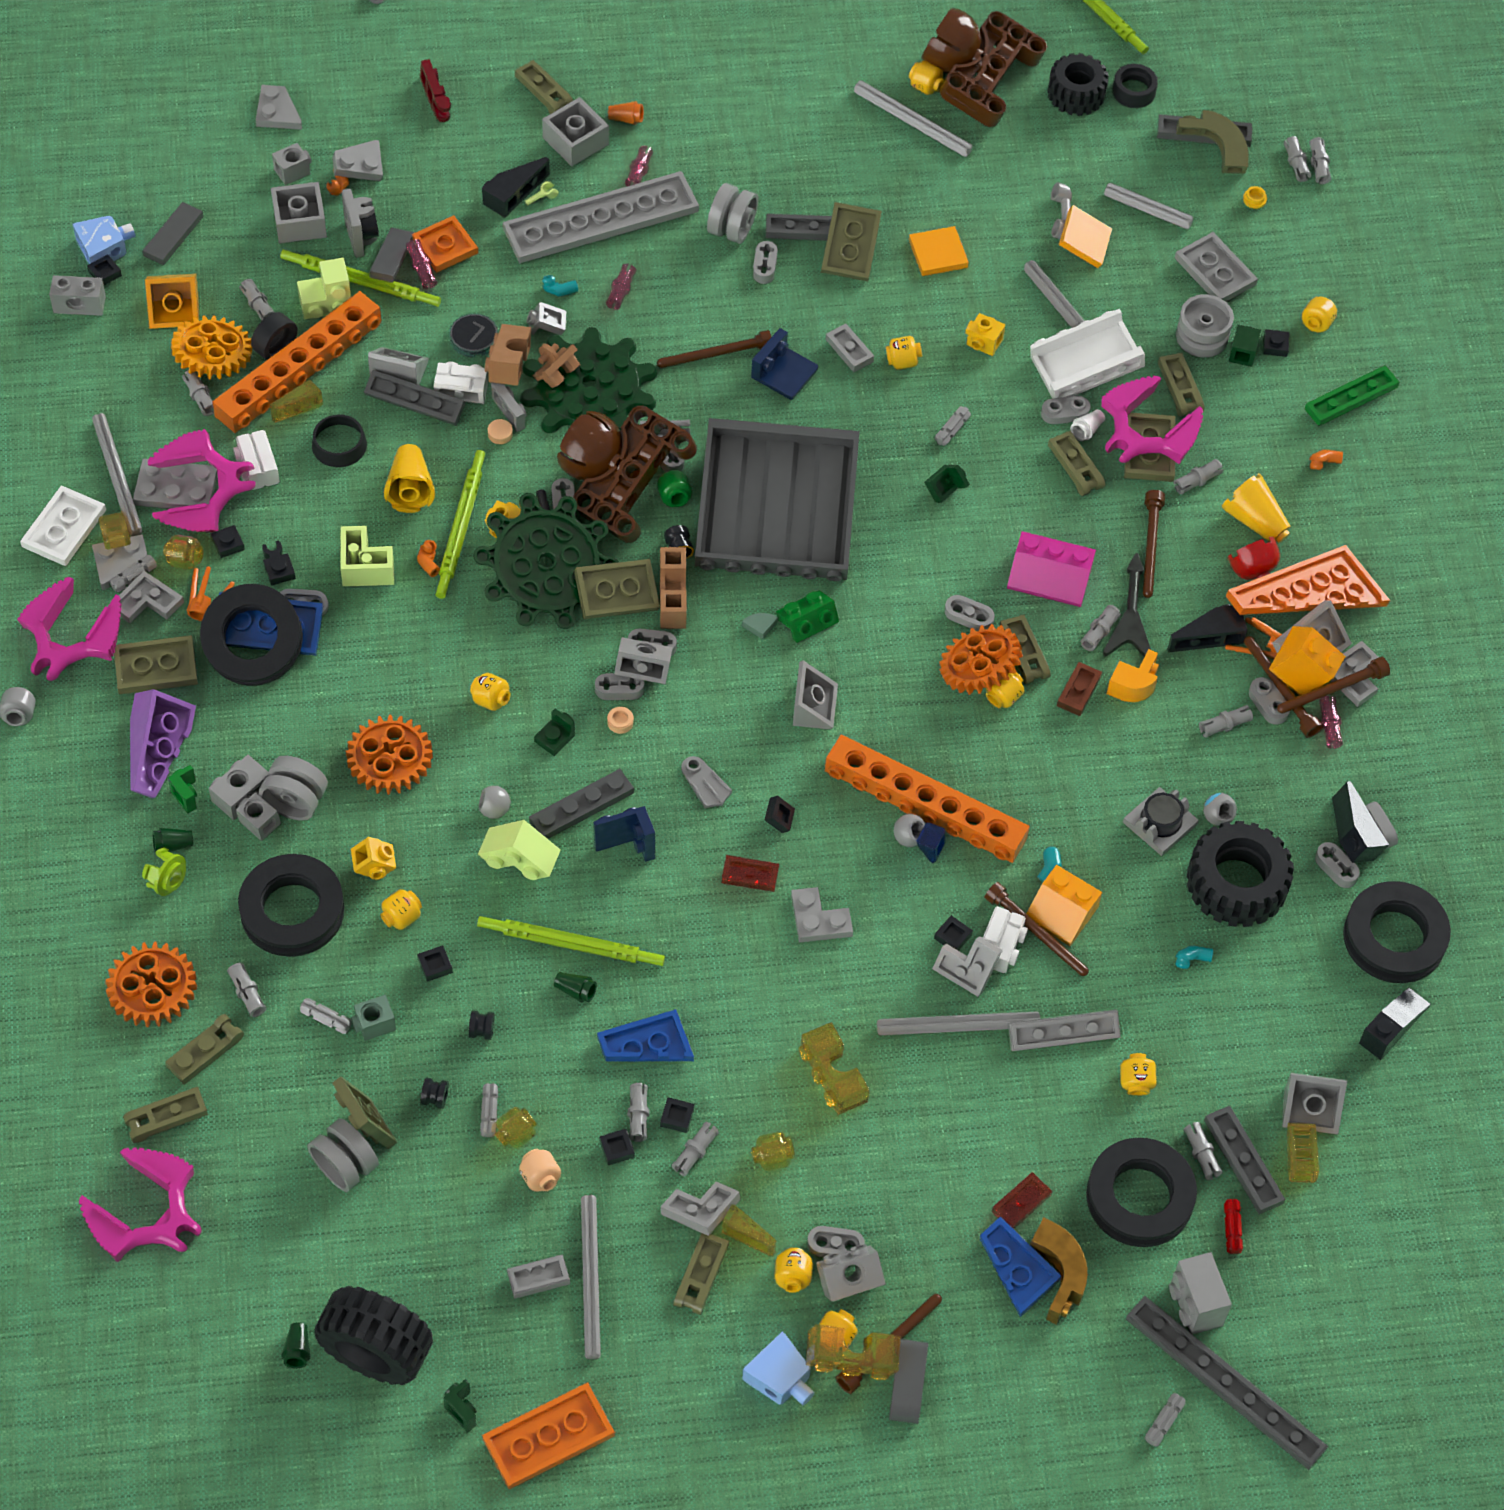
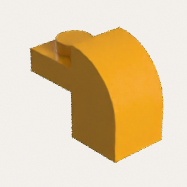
M1148 649L1139 668L1119 661L1109 681L1107 694L1126 702H1140L1150 697L1155 690L1158 676H1156L1159 664L1156 663L1158 653Z

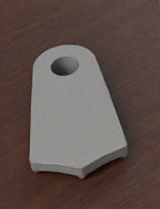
M692 756L682 762V773L703 807L706 809L722 806L732 794L730 787L701 758ZM691 764H695V765H697L698 767L695 768V769H693V768H690L689 766H690Z

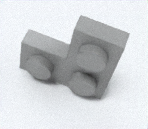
M145 571L119 595L121 599V618L128 623H131L146 607L168 619L184 603L183 596Z
M1363 641L1359 642L1343 653L1346 657L1331 681L1334 682L1367 668L1370 661L1378 658V656ZM1366 679L1341 691L1358 707L1376 695L1378 688L1369 679Z
M818 887L791 890L799 943L853 937L849 908L822 911Z
M980 936L974 941L968 956L945 944L941 948L932 969L979 997L983 993L1003 950Z
M715 1182L701 1199L676 1189L660 1207L661 1215L709 1236L740 1201V1192L719 1182Z

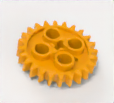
M203 315L201 321L193 317V323L184 321V327L178 326L177 332H173V339L171 340L172 356H175L176 363H181V369L189 367V374L197 371L198 377L207 374L208 379H211L212 375H216L221 379L224 373L231 377V371L240 373V368H246V362H250L252 355L251 338H248V331L242 332V325L234 327L235 321L226 323L225 317L220 321L216 320L215 315L212 316L211 320H208Z

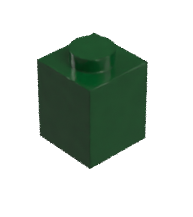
M1237 324L1228 362L1252 367L1261 330Z

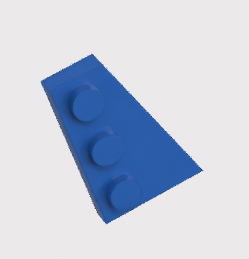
M676 1009L597 1033V1039L606 1062L694 1061V1055Z
M999 1217L980 1235V1241L1020 1317L1061 1280V1275L1003 1218Z

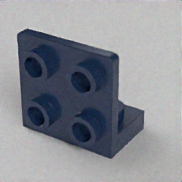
M779 328L752 359L751 378L784 397L793 400L818 371V365L789 349V344L787 343L788 332Z
M645 806L639 808L632 807L613 816L605 815L593 822L594 848L596 852L633 841L636 852L642 853L645 862L655 859V830Z

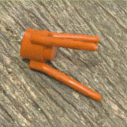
M209 566L206 567L198 595H196L199 570L198 568L193 570L190 599L186 611L191 618L202 621L205 611L211 604V599L204 595L211 571ZM231 581L224 591L232 588L235 583Z
M1247 617L1245 619L1247 623L1271 637L1267 648L1271 650L1262 651L1267 657L1274 660L1277 652L1272 642L1282 634L1255 617L1252 619ZM1225 646L1226 650L1252 654L1246 647Z

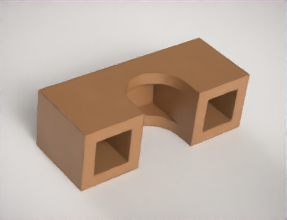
M502 324L499 333L494 335V345L490 346L489 357H486L485 372H489L488 382L518 386L522 375L523 361H527L531 349V327Z
M660 547V629H686V547Z

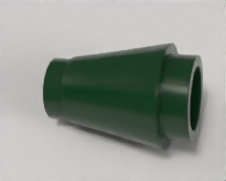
M159 828L158 831H153L152 833L154 852L161 848L169 849L168 852L193 846L192 830Z
M559 972L555 977L554 987L583 1003L584 1001L590 1002L593 999L597 983L589 976Z
M295 1322L290 1325L281 1354L284 1365L289 1368H303L311 1358L308 1327L304 1323Z

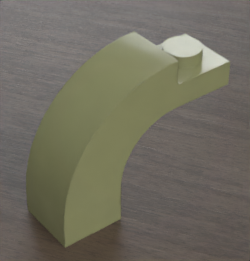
M1208 110L1202 111L1200 119L1191 115L1178 119L1176 135L1204 136L1210 138L1218 145L1222 154V173H1246L1249 160L1247 143L1240 129L1230 119Z

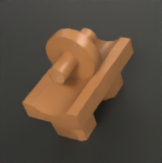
M554 343L552 346L543 344L539 348L541 356L538 358V361L544 365L533 375L537 381L544 379L551 388L562 383L565 378L558 371V368L561 366L566 373H571L580 365L574 355L577 351L574 344L568 348L562 347L557 353L556 351L559 349L557 344Z

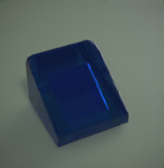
M926 823L917 839L918 847L932 863L937 861L946 844L945 828L932 823Z

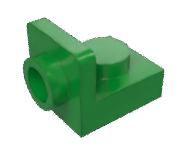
M191 765L176 770L168 777L170 792L187 814L197 809L195 801L197 793L191 785L196 780L194 769Z

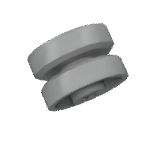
M723 183L711 205L707 221L708 233L718 237L726 233L728 240L741 244L746 239L754 222L758 207V194L748 190H743L739 194L737 186Z
M1209 294L1196 295L1189 298L1183 304L1176 330L1177 343L1184 351L1193 356L1204 358L1220 354L1227 347L1234 320L1231 307L1221 298Z
M288 755L279 756L274 760L269 769V776L264 779L259 789V796L276 809L278 814L298 821L308 820L312 818L318 806V800L322 798L327 788L328 781L325 775L309 762Z
M341 1118L337 1119L327 1128V1136L320 1134L307 1145L312 1159L334 1185L345 1192H348L360 1182L359 1174L366 1176L379 1166L378 1158L369 1143L350 1123Z

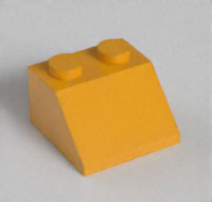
M196 274L146 277L145 287L149 329L184 327V321L193 323V317L199 320Z
M1293 626L1269 670L1300 696L1332 680L1346 656L1313 627Z
M1056 864L1042 883L1026 914L1049 934L1071 946L1098 909L1102 892Z

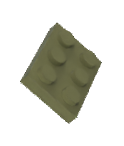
M838 202L834 203L821 273L868 282L882 211Z
M1130 413L1128 415V425L1143 437H1161L1163 439L1175 427V416ZM1161 453L1140 454L1124 463V478L1174 482L1175 461Z
M650 559L576 567L574 570L583 619L656 611L660 608Z
M192 635L116 645L114 657L119 695L198 684Z
M342 1076L332 1082L337 1090L334 1094L336 1100L343 1108L347 1107L351 1113L348 1119L357 1131L360 1129L367 1138L370 1136L376 1145L381 1143L388 1149L397 1143L374 1103L367 1095Z

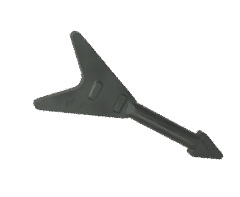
M1138 553L1134 555L1127 568V573H1130L1127 610L1104 648V656H1108L1125 643L1134 645L1144 657L1148 649L1151 650L1137 611L1140 575L1144 571Z

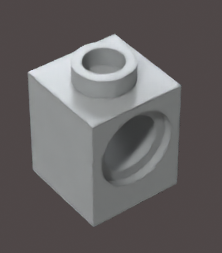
M298 143L272 153L274 170L285 185L310 175V155L306 150L303 151Z
M256 792L250 797L244 798L236 809L239 822L261 841L281 824L278 811ZM255 813H262L258 817H251Z

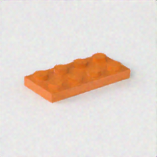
M587 1382L483 1434L482 1440L510 1490L615 1436V1431Z

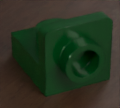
M555 708L551 712V720L534 736V742L555 756L575 736L574 720L569 714L561 713Z
M465 1379L460 1384L454 1383L451 1385L443 1398L445 1410L468 1433L476 1426L477 1411L467 1399L463 1400L470 1394V1383Z

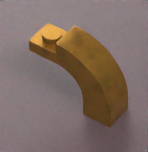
M1043 1217L1030 1246L1061 1275V1286L1049 1308L1046 1320L1057 1325L1061 1316L1067 1317L1073 1303L1078 1306L1080 1305L1087 1283V1264L1084 1253L1075 1238L1060 1225Z

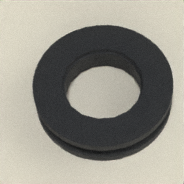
M243 584L224 591L211 602L201 622L200 640L204 654L220 675L240 685L257 686L275 681L294 665L302 647L303 632L295 609L284 595L268 586ZM259 610L269 614L275 620L278 627L277 640L274 647L266 655L257 659H242L235 656L226 644V630L230 622L238 614L246 611Z
M284 854L262 862L247 875L239 892V912L245 933L255 945L274 955L292 957L312 953L322 948L336 935L343 921L344 900L338 877L325 863L307 855ZM300 885L313 890L319 898V907L315 914L303 923L280 925L270 920L264 912L265 901L269 895L280 887Z
M1400 881L1381 882L1363 890L1353 901L1343 930L1345 946L1353 961L1369 975L1391 983H1410L1431 974L1440 964L1449 945L1451 935L1448 916L1438 900L1426 890ZM1385 912L1404 914L1419 925L1423 933V944L1416 950L1406 953L1389 950L1374 938L1370 922L1375 916Z
M1149 1138L1124 1139L1106 1148L1096 1159L1092 1167L1086 1190L1089 1211L1100 1229L1116 1241L1135 1247L1158 1246L1175 1238L1189 1222L1197 1198L1196 1179L1185 1158L1171 1146ZM1143 1169L1153 1172L1168 1187L1170 1195L1169 1204L1163 1211L1155 1215L1141 1216L1131 1213L1122 1207L1115 1198L1113 1190L1114 1181L1120 1174L1128 1170Z

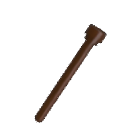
M769 330L759 332L752 339L660 358L657 360V366L664 368L752 348L759 350L769 341L771 333Z
M1149 490L1145 493L1144 504L1147 510H1149L1143 595L1146 598H1150L1153 595L1159 511L1165 505V494L1160 490Z
M1252 636L1245 637L1244 644L1285 700L1288 701L1295 698L1296 696L1291 689L1269 670L1272 663ZM1303 706L1293 709L1300 720V730L1306 738L1313 737L1322 730L1323 724L1317 717H1313L1312 714H1308Z
M1382 656L1373 659L1367 665V668L1280 703L1277 706V711L1281 714L1368 678L1382 679L1390 675L1389 664Z
M996 882L990 887L984 896L992 905L996 904L998 907L1002 906L1004 909L1009 910L1010 913L1014 912L1023 915L1026 918L1024 926L1080 976L1088 975V967L1009 899V894L1006 892L1007 889L1001 883Z
M936 1293L927 1299L854 1368H844L835 1377L839 1386L848 1394H852L860 1387L862 1376L899 1342V1339H903L942 1302L941 1295Z

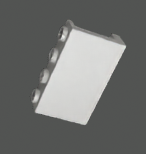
M1120 309L1105 312L1102 316L1093 320L1083 321L1076 327L1062 330L1047 339H1040L1030 346L1031 359L1052 398L1075 396L1145 367V353L1141 346L1137 347L1122 320Z

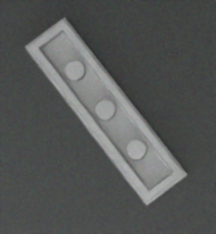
M1116 1009L1008 1023L1011 1051L1121 1038L1118 1010Z

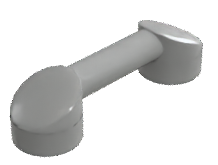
M1056 182L1051 191V200L1061 203V219H1057L1054 222L1051 232L1052 237L1057 239L1061 238L1072 199L1070 188L1060 182Z

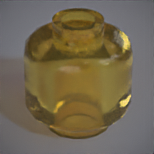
M174 535L163 548L166 561L171 567L191 570L200 564L203 559V547L197 538Z
M512 1107L496 1120L498 1131L495 1135L504 1147L510 1144L513 1148L519 1149L535 1137V1127L538 1124L525 1107L522 1109Z
M781 1131L760 1135L756 1140V1146L752 1147L754 1163H760L765 1171L788 1167L791 1159L795 1158L791 1137H786Z

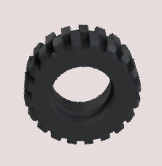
M1235 821V824L1224 822L1220 823L1219 829L1213 826L1207 830V833L1198 839L1187 869L1188 891L1193 893L1192 900L1196 905L1201 904V911L1207 916L1209 914L1213 915V920L1219 923L1223 920L1229 922L1228 926L1234 927L1237 924L1249 927L1255 921L1257 924H1261L1267 921L1268 916H1275L1286 900L1294 872V864L1290 861V851L1287 848L1283 849L1284 842L1280 837H1273L1271 830L1267 828L1263 830L1259 828V824L1251 822V825L1244 824V821ZM1230 860L1243 861L1256 868L1264 882L1254 887H1238L1227 882L1219 874L1216 866Z
M346 1286L334 1291L314 1329L315 1339L319 1346L323 1347L324 1351L328 1355H332L336 1361L345 1364L353 1371L362 1373L363 1376L374 1378L383 1383L388 1382L392 1385H405L413 1381L433 1344L431 1329L428 1328L425 1321L419 1319L416 1313L409 1311L407 1307L401 1303L394 1302L393 1299L387 1296L384 1297L379 1295L378 1292L367 1291L361 1287L353 1288L352 1286Z

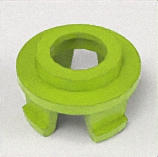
M166 848L156 851V855L165 861L159 868L145 864L142 872V877L150 881L146 883V886L150 889L153 888L160 896H167L175 891L183 882L186 874L185 858L180 854L168 852L169 849Z

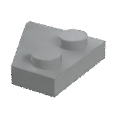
M261 85L256 127L302 130L301 119L285 86Z
M373 140L334 152L332 159L335 176L381 181L383 171L379 140Z
M143 534L92 545L102 590L110 587L109 583L112 578L117 575L121 576V572L136 562L141 563L140 559L147 555Z

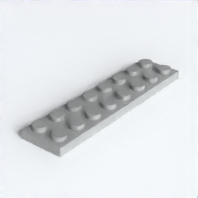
M682 171L508 220L503 222V230L520 264L699 212V204Z

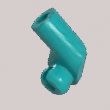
M553 275L544 276L542 279V287L545 292L557 297L579 291L575 280L560 284L555 282Z
M1047 847L1043 852L1044 867L1037 875V878L1042 882L1045 881L1056 864L1060 867L1062 866L1061 855L1056 847Z
M1193 945L1188 946L1177 952L1175 964L1179 968L1188 969L1190 967V960L1211 962L1213 949Z

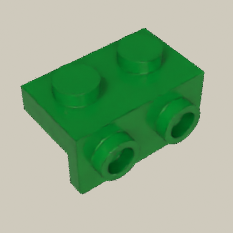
M820 590L810 592L806 597L796 602H790L776 611L778 620L790 628L792 638L796 643L839 622L834 600Z

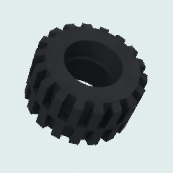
M1071 53L1068 57L1064 55L1060 57V60L1054 62L1050 72L1047 93H1049L1048 98L1052 101V105L1059 107V111H1066L1069 115L1077 114V116H1082L1083 113L1088 115L1092 113V110L1097 111L1099 106L1103 105L1109 75L1106 72L1105 65H1101V61L1098 59L1094 60L1091 55L1084 56V53H1079L1078 55Z

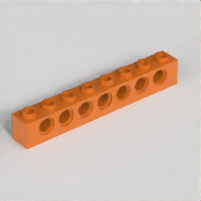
M359 291L213 400L215 417L234 433L241 428L247 427L253 419L267 412L278 400L284 399L290 391L304 384L310 376L321 371L327 363L341 356L347 348L358 343L368 332L375 330L382 323L380 307Z
M842 734L826 757L825 772L829 773L831 777L842 779L852 784L857 790L866 791L874 795L882 802H889L897 806L904 813L920 816L925 823L936 825L946 830L951 836L960 837L970 842L976 848H983L993 853L1000 860H1007L1013 863L1027 840L1029 825ZM874 776H880L882 779H877ZM902 787L906 790H899L897 788ZM921 799H928L929 802H924ZM946 810H949V811H952V812H954V813H946L945 811H946ZM968 822H975L977 825H971ZM993 833H996V834H999V835H1001V836H1000V837H996V836H993L992 834H993Z

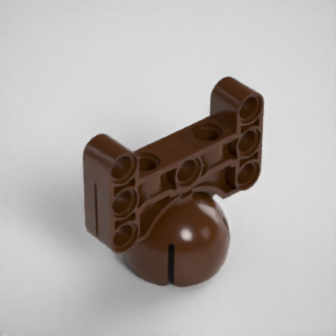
M951 8L936 29L938 36L930 39L921 58L942 69L943 73H949L940 89V95L945 101L983 125L994 127L1006 110V103L995 95L993 91L1015 59L1027 66L1033 67L1038 65L1047 49V43L1043 38L999 11L991 12L979 30L978 25L969 14L960 9Z
M637 406L631 410L621 426L622 430L606 415L597 411H587L586 414L580 415L573 422L564 435L560 444L561 451L557 454V462L568 475L584 481L573 496L577 502V511L591 522L596 520L605 522L610 534L623 542L632 543L639 538L641 529L635 519L628 514L669 452L682 460H689L695 456L697 445L687 431L645 406ZM648 417L644 424H638L640 418ZM668 429V433L665 436H658L661 430ZM682 442H689L686 448L678 449ZM633 471H640L636 478H630ZM591 499L589 506L581 507L585 500ZM612 512L609 519L602 520L604 513ZM625 525H632L630 531L622 533V529Z

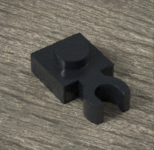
M279 540L276 541V549L273 551L268 550L266 544H263V555L266 558L263 560L271 586L296 579L288 553L283 554L281 542Z

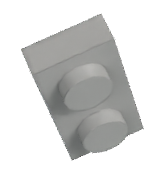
M847 324L826 334V341L853 372L874 362V355Z
M491 383L492 399L516 432L525 429L526 410L521 403L518 404L515 401L511 388L509 386L505 387L504 384Z

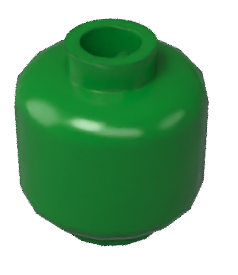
M671 470L665 472L658 479L657 489L662 502L666 506L680 507L691 499L692 488L687 475L682 471Z

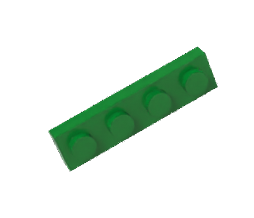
M1384 365L1306 403L1305 411L1318 426H1321L1397 389L1400 382L1388 367Z

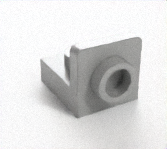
M539 302L536 308L530 310L527 316V324L531 327V334L534 335L538 328L562 335L566 327V311Z

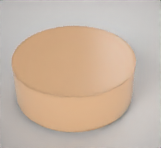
M497 419L488 425V438L491 442L505 444L512 439L513 428L507 420Z
M615 707L610 710L607 716V724L611 731L623 734L632 729L634 717L628 708Z

